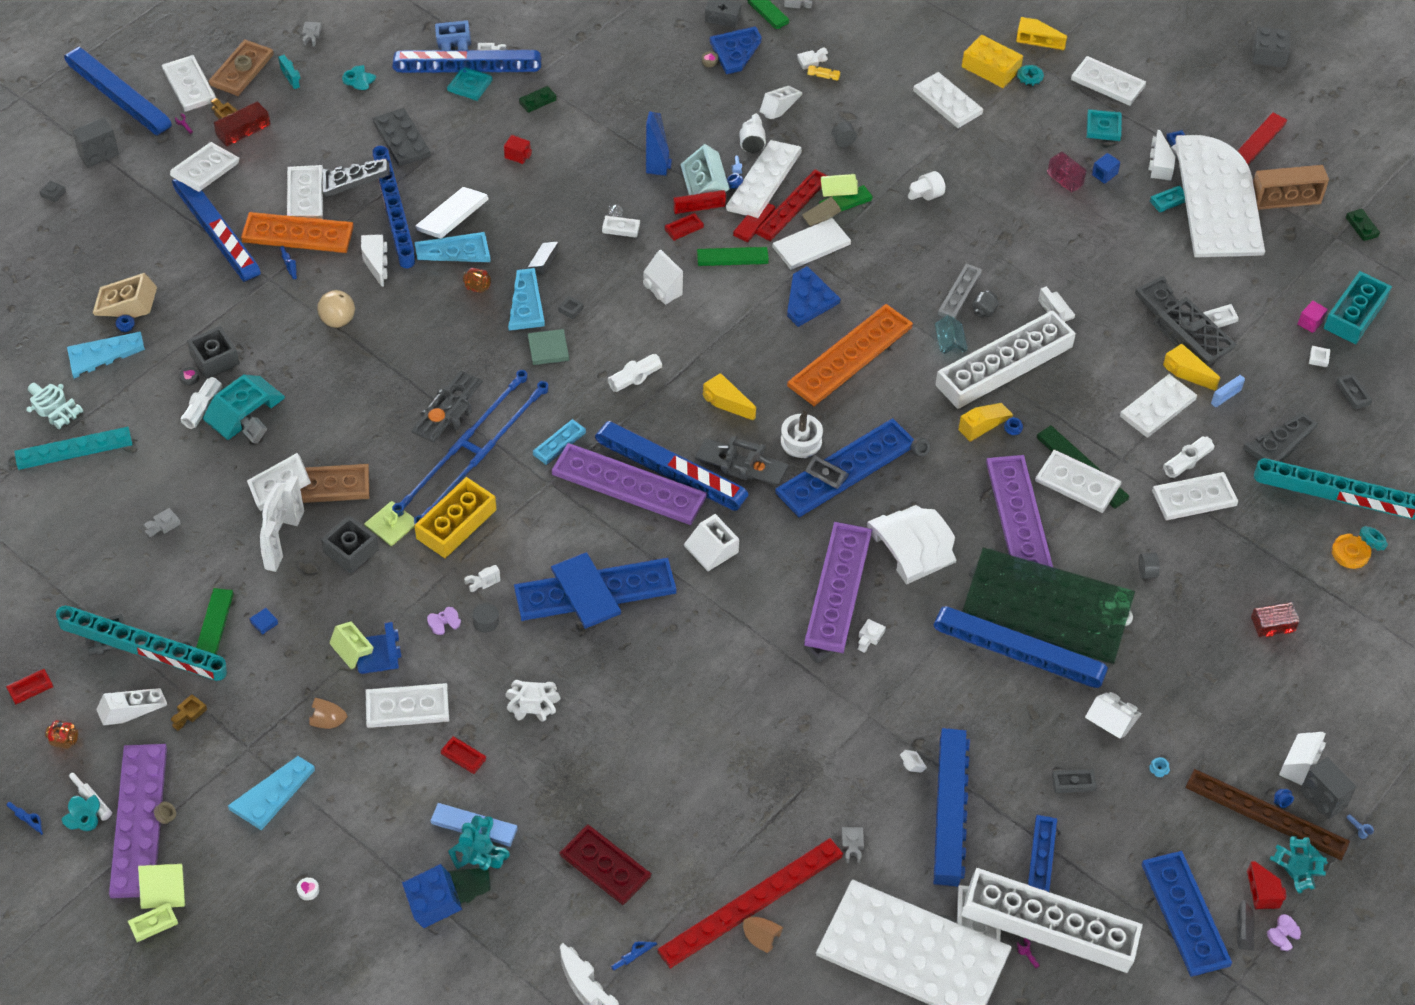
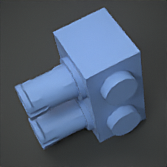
M468 20L435 24L438 48H441V50H451V47H458V50H468V45H471Z

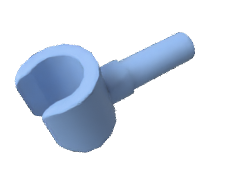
M735 156L736 164L732 165V173L742 174V163L739 161V156Z

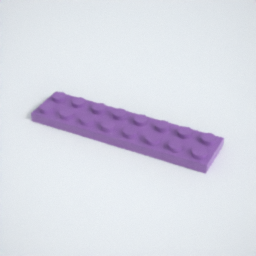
M570 443L566 445L552 469V475L688 525H692L707 495L706 492Z
M1024 455L987 458L986 465L1016 585L1054 583L1056 576Z
M834 522L804 646L844 653L872 529Z
M166 744L124 745L110 880V898L140 897L138 866L157 865L161 823L155 818L154 809L163 801L167 755Z

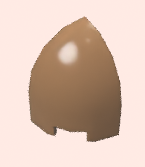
M315 698L312 704V708H315L313 716L309 718V724L318 728L331 729L344 723L348 716L336 704Z
M749 917L744 919L743 928L750 943L769 953L773 948L774 937H780L783 927L765 918Z

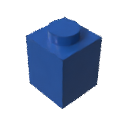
M1109 153L1105 154L1094 163L1092 176L1104 184L1118 174L1120 161Z

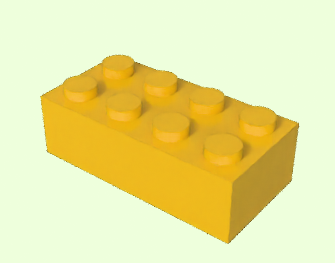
M464 478L414 525L416 539L443 558H447L496 511V497L469 478Z

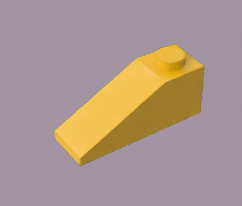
M1021 17L1016 42L1065 50L1067 35L1037 19Z
M1183 344L1166 353L1163 366L1173 375L1214 391L1218 388L1221 377Z
M721 373L703 384L704 399L715 407L750 420L756 419V406Z
M1002 403L976 407L961 415L958 430L971 442L1009 418H1012L1013 414Z

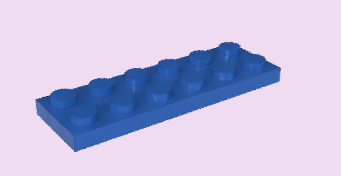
M1179 851L1143 860L1141 864L1190 977L1231 967L1232 961L1183 852Z

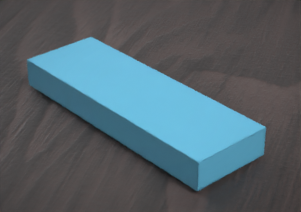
M572 419L534 449L533 455L547 465L563 452L568 443L573 444L586 433V429Z

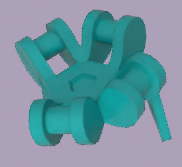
M475 815L471 823H464L461 830L463 834L459 836V843L448 850L456 869H460L468 863L472 865L479 864V868L484 871L489 866L498 869L503 865V861L509 858V851L506 848L494 846L489 837L493 827L492 817L486 816L482 818ZM456 851L463 853L461 862L456 857Z
M1291 836V851L1277 844L1275 847L1277 851L1274 857L1271 856L1269 859L1282 866L1292 877L1298 894L1303 893L1304 889L1310 888L1312 890L1316 888L1313 876H1326L1324 864H1328L1327 858H1324L1310 844V839L1304 837L1302 840ZM1303 848L1304 853H1297V849ZM1284 854L1290 856L1287 863L1281 861Z

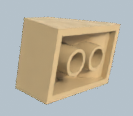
M145 273L100 287L93 314L95 316L113 317L129 315L132 318L147 315L151 311L157 286Z

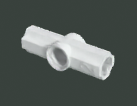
M652 354L639 362H628L622 371L608 378L610 388L614 392H618L633 383L635 385L641 384L647 375L662 368L660 358L657 354Z
M207 378L199 392L192 394L189 407L182 416L181 423L189 429L196 428L206 413L213 397L222 389V383L216 378Z
M1202 436L1193 444L1184 446L1182 452L1164 464L1163 469L1166 475L1170 478H1176L1186 469L1194 468L1197 461L1214 450L1212 440L1208 436Z

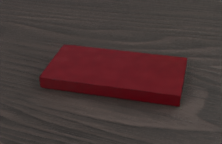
M589 824L559 852L564 860L623 906L651 878V873Z

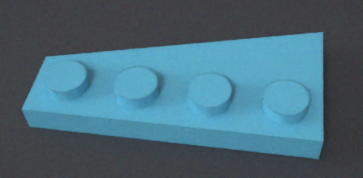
M485 232L414 242L417 260L491 262Z
M535 268L517 270L508 325L509 331L544 327L545 321Z
M141 331L67 347L73 378L79 377V374L88 371V373L96 370L95 367L102 364L109 365L113 363L114 359L119 357L123 359L145 350Z

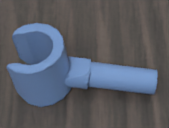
M1350 814L1346 817L1358 829V836L1361 839L1367 838L1368 834L1371 835L1374 832L1371 825H1362Z

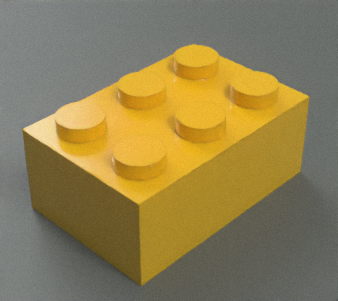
M981 34L964 51L962 68L1004 88L1017 75L1019 68L1022 67L1023 55Z

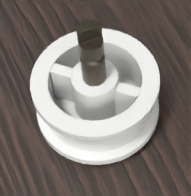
M802 411V414L792 415L783 422L781 446L786 453L798 458H809L820 450L823 428L815 417L807 415L806 411Z

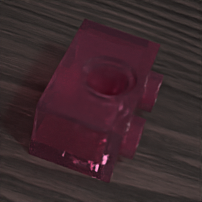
M1061 151L1050 159L1047 174L1072 193L1084 185L1087 170Z

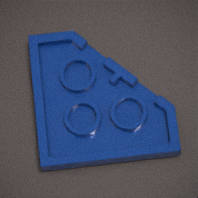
M755 26L711 36L709 42L714 52L718 55L725 73L730 74L743 70L760 45L762 37Z
M806 266L793 274L787 317L799 327L840 304L841 298Z

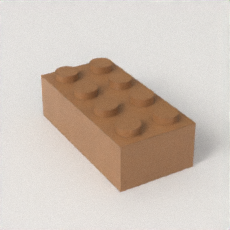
M1313 165L1256 171L1253 185L1258 210L1321 204L1329 182L1324 166Z

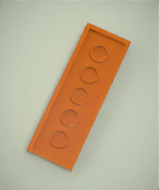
M249 212L241 240L242 243L347 253L354 225L353 222Z

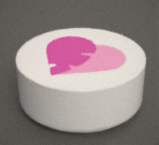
M304 878L299 881L297 885L299 897L303 900L314 899L319 893L317 881L313 878Z

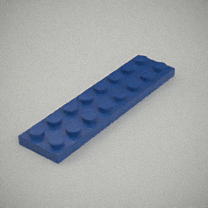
M892 418L824 459L849 474L838 489L804 471L777 487L775 494L800 518L911 450V444L914 439Z
M668 558L598 570L617 604L676 594V586ZM555 577L514 584L521 621L575 612Z

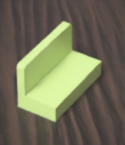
M855 174L821 177L823 197L858 194V180H856Z
M352 621L335 626L330 645L350 669H354L359 657L372 654L374 647Z

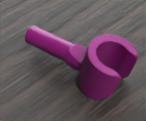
M180 114L183 119L182 121L175 117L177 125H182L189 134L193 133L185 121L186 117L184 114Z
M1024 938L1023 943L1025 947L1017 942V952L1020 955H1026L1035 969H1037L1040 965L1030 951V941Z

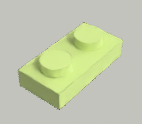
M167 903L129 920L128 923L136 941L139 942L177 925L178 921L170 904Z

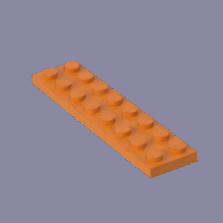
M885 304L790 379L787 387L815 407L913 327V323Z

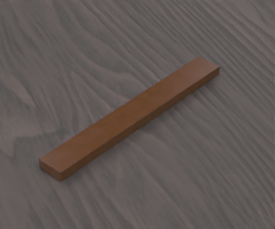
M1196 769L1193 770L1185 787L1289 837L1293 836L1302 840L1304 837L1310 839V844L1317 850L1341 861L1350 843L1349 840Z

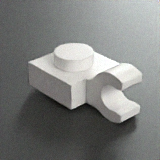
M821 48L816 53L811 50L797 54V59L802 69L805 70L810 65L819 66V62L827 61L826 54L828 52L826 48Z
M494 565L484 568L478 573L479 576L469 575L464 578L466 585L474 583L469 586L470 592H474L480 587L485 589L500 582V571Z
M868 619L859 632V638L861 639L859 640L860 645L857 650L865 653L870 643L877 645L886 627Z

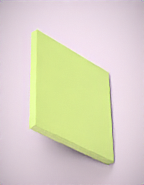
M393 501L364 523V526L390 546L394 545L415 527L414 518L406 511H404L402 516L398 517V514L392 510V506L395 504Z
M183 864L138 866L141 909L158 908L167 903L171 907H185Z

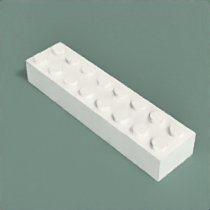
M1052 310L937 371L935 385L959 409L1073 347L1076 333Z
M976 868L972 876L961 916L1126 973L1134 963L1143 925Z

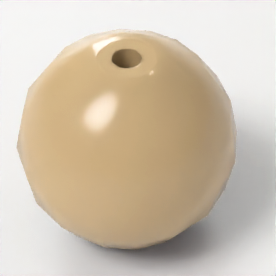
M332 290L321 297L318 302L317 311L323 323L330 327L339 328L347 325L353 319L355 305L347 293L340 290Z

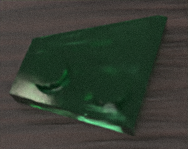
M480 868L448 871L460 904L468 903L474 900L476 896L483 895L491 890L489 868L485 871Z

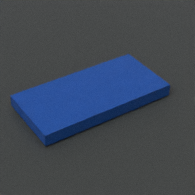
M587 552L551 566V571L585 629L621 614L618 604Z

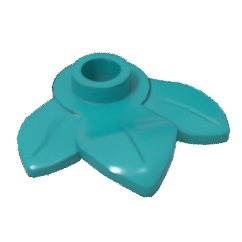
M364 65L355 66L351 70L344 72L342 76L344 84L353 86L358 90L369 89V84L373 83L376 79V75L365 72Z
M92 795L87 801L80 796H73L68 803L70 813L62 817V823L71 830L79 828L82 831H91L95 829L98 824L96 814L100 808V801L97 796Z

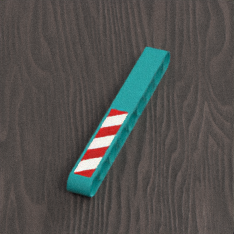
M1265 458L1258 461L1254 472V479L1263 484L1415 520V494Z
M61 606L56 611L58 625L64 631L215 681H220L227 675L225 659L219 655L71 606ZM158 648H164L162 651H157ZM178 654H183L181 657H175ZM197 660H201V661H202L201 663H198V664H197V663H194V662L197 661ZM215 667H221V668L218 669V670H214V669H213V668H215Z

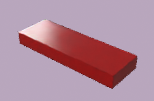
M725 190L673 198L674 214L725 207L726 205Z
M768 203L758 218L747 215L733 231V236L748 243L756 234V229L775 211V206Z

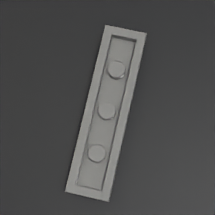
M967 263L965 264L941 305L938 316L953 322L956 320L979 280L982 269Z

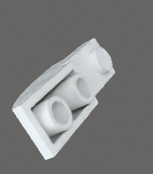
M562 943L560 945L562 967L569 985L582 1004L619 1005L612 995L608 996L603 991L602 986L597 981H594V968L587 961L583 962L572 947L568 948Z

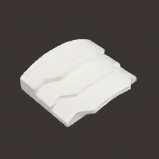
M297 476L291 477L286 482L277 483L268 495L263 508L260 545L266 570L276 572L283 558L278 534L282 524L298 526L304 513Z
M914 505L903 511L899 510L888 516L882 515L867 522V528L872 529L871 536L876 542L883 540L898 561L896 571L906 585L956 563V558L952 551L955 536L943 518L934 509H922Z

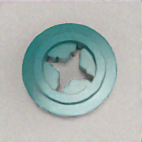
M1025 65L1020 67L1017 72V78L1020 79V83L1025 82L1026 85L1031 84L1034 86V84L1039 85L1043 81L1044 73L1037 66Z
M1367 526L1360 529L1359 535L1362 537V541L1366 542V545L1371 546L1372 549L1375 548L1377 551L1386 549L1388 543L1381 532Z

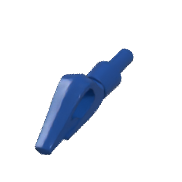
M281 246L280 250L286 268L295 280L297 279L296 261L292 260L284 246Z
M11 802L7 803V807L15 812V816L43 835L41 818L38 814H28ZM37 819V820H38V824H37V823H33L32 820Z
M635 942L632 945L631 952L622 956L620 961L611 966L612 970L614 971L624 964L628 965L635 958L656 946L657 943Z

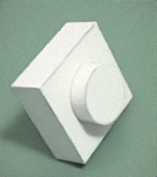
M1312 346L1309 364L1327 367L1330 349Z
M904 750L900 754L907 770L922 773L927 768L916 751Z

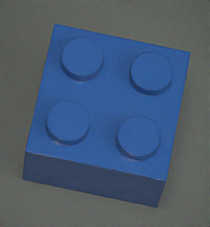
M441 864L402 882L414 920L423 928L462 910L451 875Z

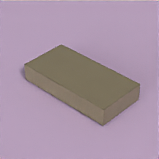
M831 196L802 214L809 227H812L830 219L841 212V209Z

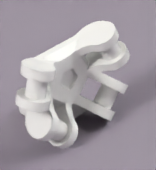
M514 680L511 684L512 689L507 690L505 694L511 700L507 710L513 712L517 720L523 719L527 713L536 714L538 719L543 722L547 719L546 716L556 713L553 703L560 700V695L556 692L557 687L553 682L537 683ZM541 702H543L545 708L543 709L541 708Z

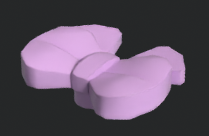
M447 607L444 612L439 614L432 613L427 617L428 626L437 635L445 633L444 624L448 623L456 630L460 627L461 623L458 613L453 607Z
M1283 914L1277 918L1278 926L1269 929L1267 936L1274 945L1280 947V950L1288 951L1293 946L1286 936L1289 935L1297 940L1300 939L1301 931L1290 916Z

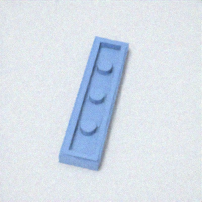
M438 803L431 818V824L463 833L461 829L464 823H471L475 815L482 818L486 816ZM493 819V827L489 834L491 841L511 847L518 829L517 825Z

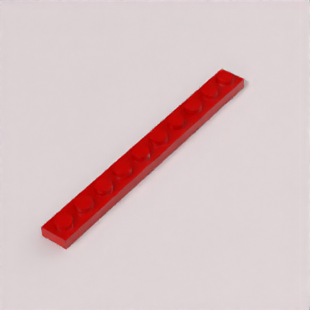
M829 838L658 948V954L671 969L742 923L744 919L753 916L841 859L843 852Z

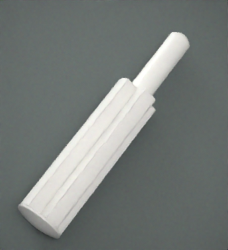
M71 773L69 777L78 787V793L86 801L92 795H96L100 801L97 815L102 821L109 819L112 811L87 783L83 784L75 773Z

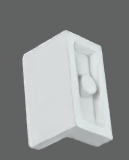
M1047 286L1040 289L1038 301L1047 313L1053 310L1064 322L1075 318V314L1058 292L1051 293Z

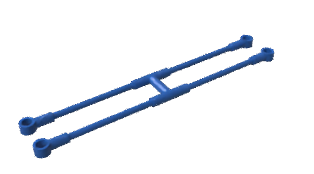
M525 370L517 371L516 378L508 385L506 391L448 450L449 452L409 495H406L400 503L392 506V510L398 514V517L402 516L404 509L413 500L418 491L462 446L474 452L476 456L470 461L467 468L431 507H428L422 515L414 518L415 525L451 492L473 467H476L531 403L535 402L542 394L548 392V383L540 381L537 384V389L529 397L530 399L483 448L469 442L468 439L474 434V431L511 391L515 390L520 383L527 381V372Z

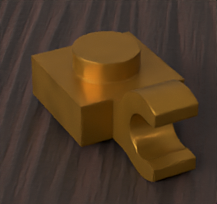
M217 98L211 101L214 105L212 110L215 112V116L223 123L228 124L239 117V111L228 102L223 105Z
M191 694L177 706L179 713L171 718L173 722L172 727L179 731L187 720L194 722L207 710V706Z

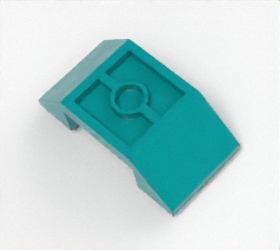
M243 374L213 397L203 416V420L225 439L229 440L242 431L240 420L263 403L269 408H273L285 399V396L261 376Z

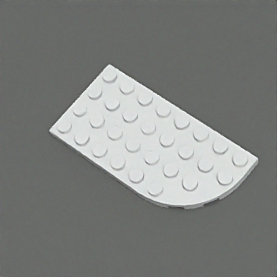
M1202 135L1176 136L1175 140L1194 257L1263 256L1265 248L1253 179L1244 158L1227 143L1212 137Z

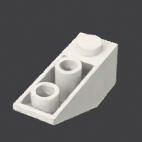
M1158 130L1157 135L1152 138L1151 146L1154 148H1151L1150 158L1153 160H1150L1148 170H1151V178L1171 181L1175 165V155L1161 130Z
M361 235L363 262L378 283L384 286V279H387V268H384V266H387V255H384L385 252H388L387 242H384L383 235Z
M161 688L105 693L96 710L103 725L121 724L167 706V702Z

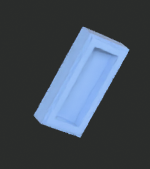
M1239 375L1215 391L1211 404L1214 407H1218L1242 390L1245 378Z

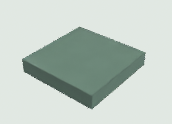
M564 329L528 333L533 365L569 361Z

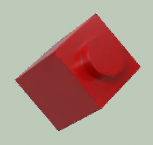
M511 135L504 145V158L523 164L531 156L530 141Z

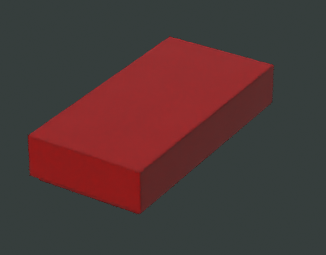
M695 213L665 225V231L673 241L704 228V223Z
M42 669L6 686L16 705L52 688L53 684L45 669Z
M454 736L440 750L443 756L472 774H475L486 761L484 754Z

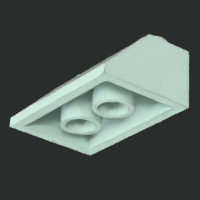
M706 144L680 164L689 195L722 190L726 192L729 190L719 152Z

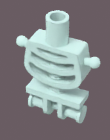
M31 383L28 387V392L33 397L30 398L32 406L27 407V412L35 410L40 416H48L50 424H54L58 429H61L64 424L68 425L70 423L69 418L76 419V415L82 413L83 409L80 405H75V401L72 398L66 402L62 390L64 388L63 384H59L58 387L49 384L42 389L36 383Z

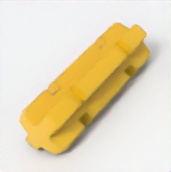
M813 65L808 67V75H816V77L826 79L832 78V80L836 81L840 78V71H831V69L823 67L816 68Z

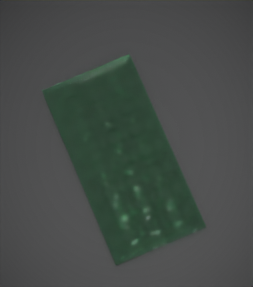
M983 547L962 612L1074 653L1114 664L1135 591Z

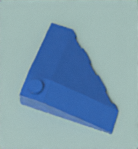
M649 111L646 123V173L666 176L668 169H671L672 159H669V148L661 113Z

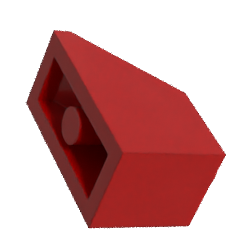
M1251 861L1247 875L1254 908H1281L1283 901L1286 900V889L1282 887L1281 880L1256 861Z

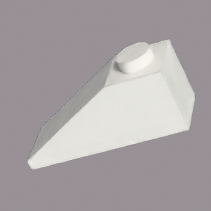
M786 86L765 93L759 112L765 114L764 116L769 119L780 117L802 96L803 92Z

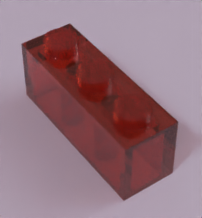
M258 101L213 122L216 136L226 147L271 125L268 111Z

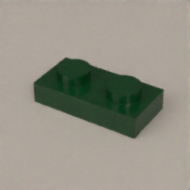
M545 86L519 98V103L530 113L556 101L557 95L549 86Z
M1363 209L1347 213L1346 219L1363 241L1379 237L1380 231Z

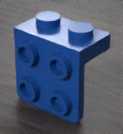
M393 622L384 623L386 634L365 637L374 649L372 654L359 657L357 666L360 674L399 669L398 658L402 657L400 646H396L395 643L399 641L398 629H393Z

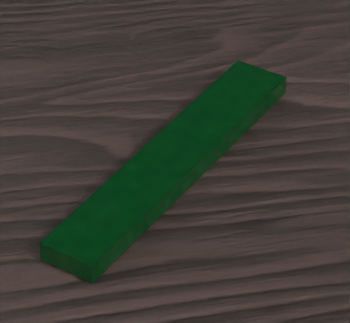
M1050 425L1037 434V439L1051 452L1056 450L1101 471L1053 426ZM1119 487L1109 504L1116 509L1129 500V495Z

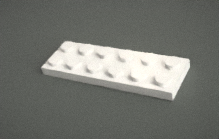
M770 140L744 178L743 183L727 203L726 210L758 218L802 152L801 147Z

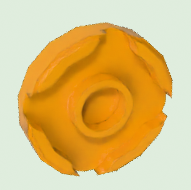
M1344 534L1334 541L1332 555L1340 565L1346 568H1361L1368 563L1371 557V547L1366 545V542L1362 541L1360 536Z

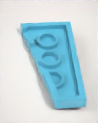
M297 756L229 804L228 808L262 831L315 771V767Z

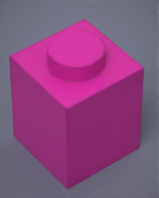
M1312 300L1301 312L1298 325L1314 333L1323 323L1328 309Z

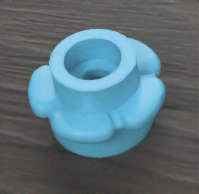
M1162 757L1155 758L1149 766L1151 773H1154L1157 777H1163L1170 771L1168 761Z

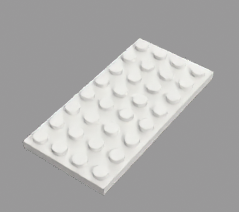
M852 879L819 945L816 956L929 1005H987L1012 946Z

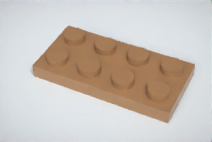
M244 39L210 78L209 85L239 96L274 55L273 49ZM241 55L249 56L252 67L247 71L237 70L234 63L236 57Z
M369 464L305 468L311 484L300 489L303 503L370 499Z

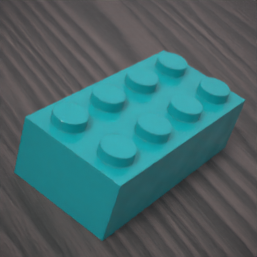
M1359 271L1328 314L1324 329L1357 344L1386 303L1392 286Z

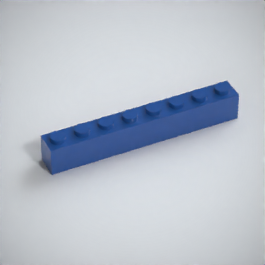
M946 728L941 730L933 880L935 885L958 887L960 879L965 878V866H962V860H965L966 847H962V841H966L967 829H963V823L967 821V810H964V805H967L968 792H964V786H968L969 775L965 774V769L969 767V756H966V751H969L970 739L966 738V730Z

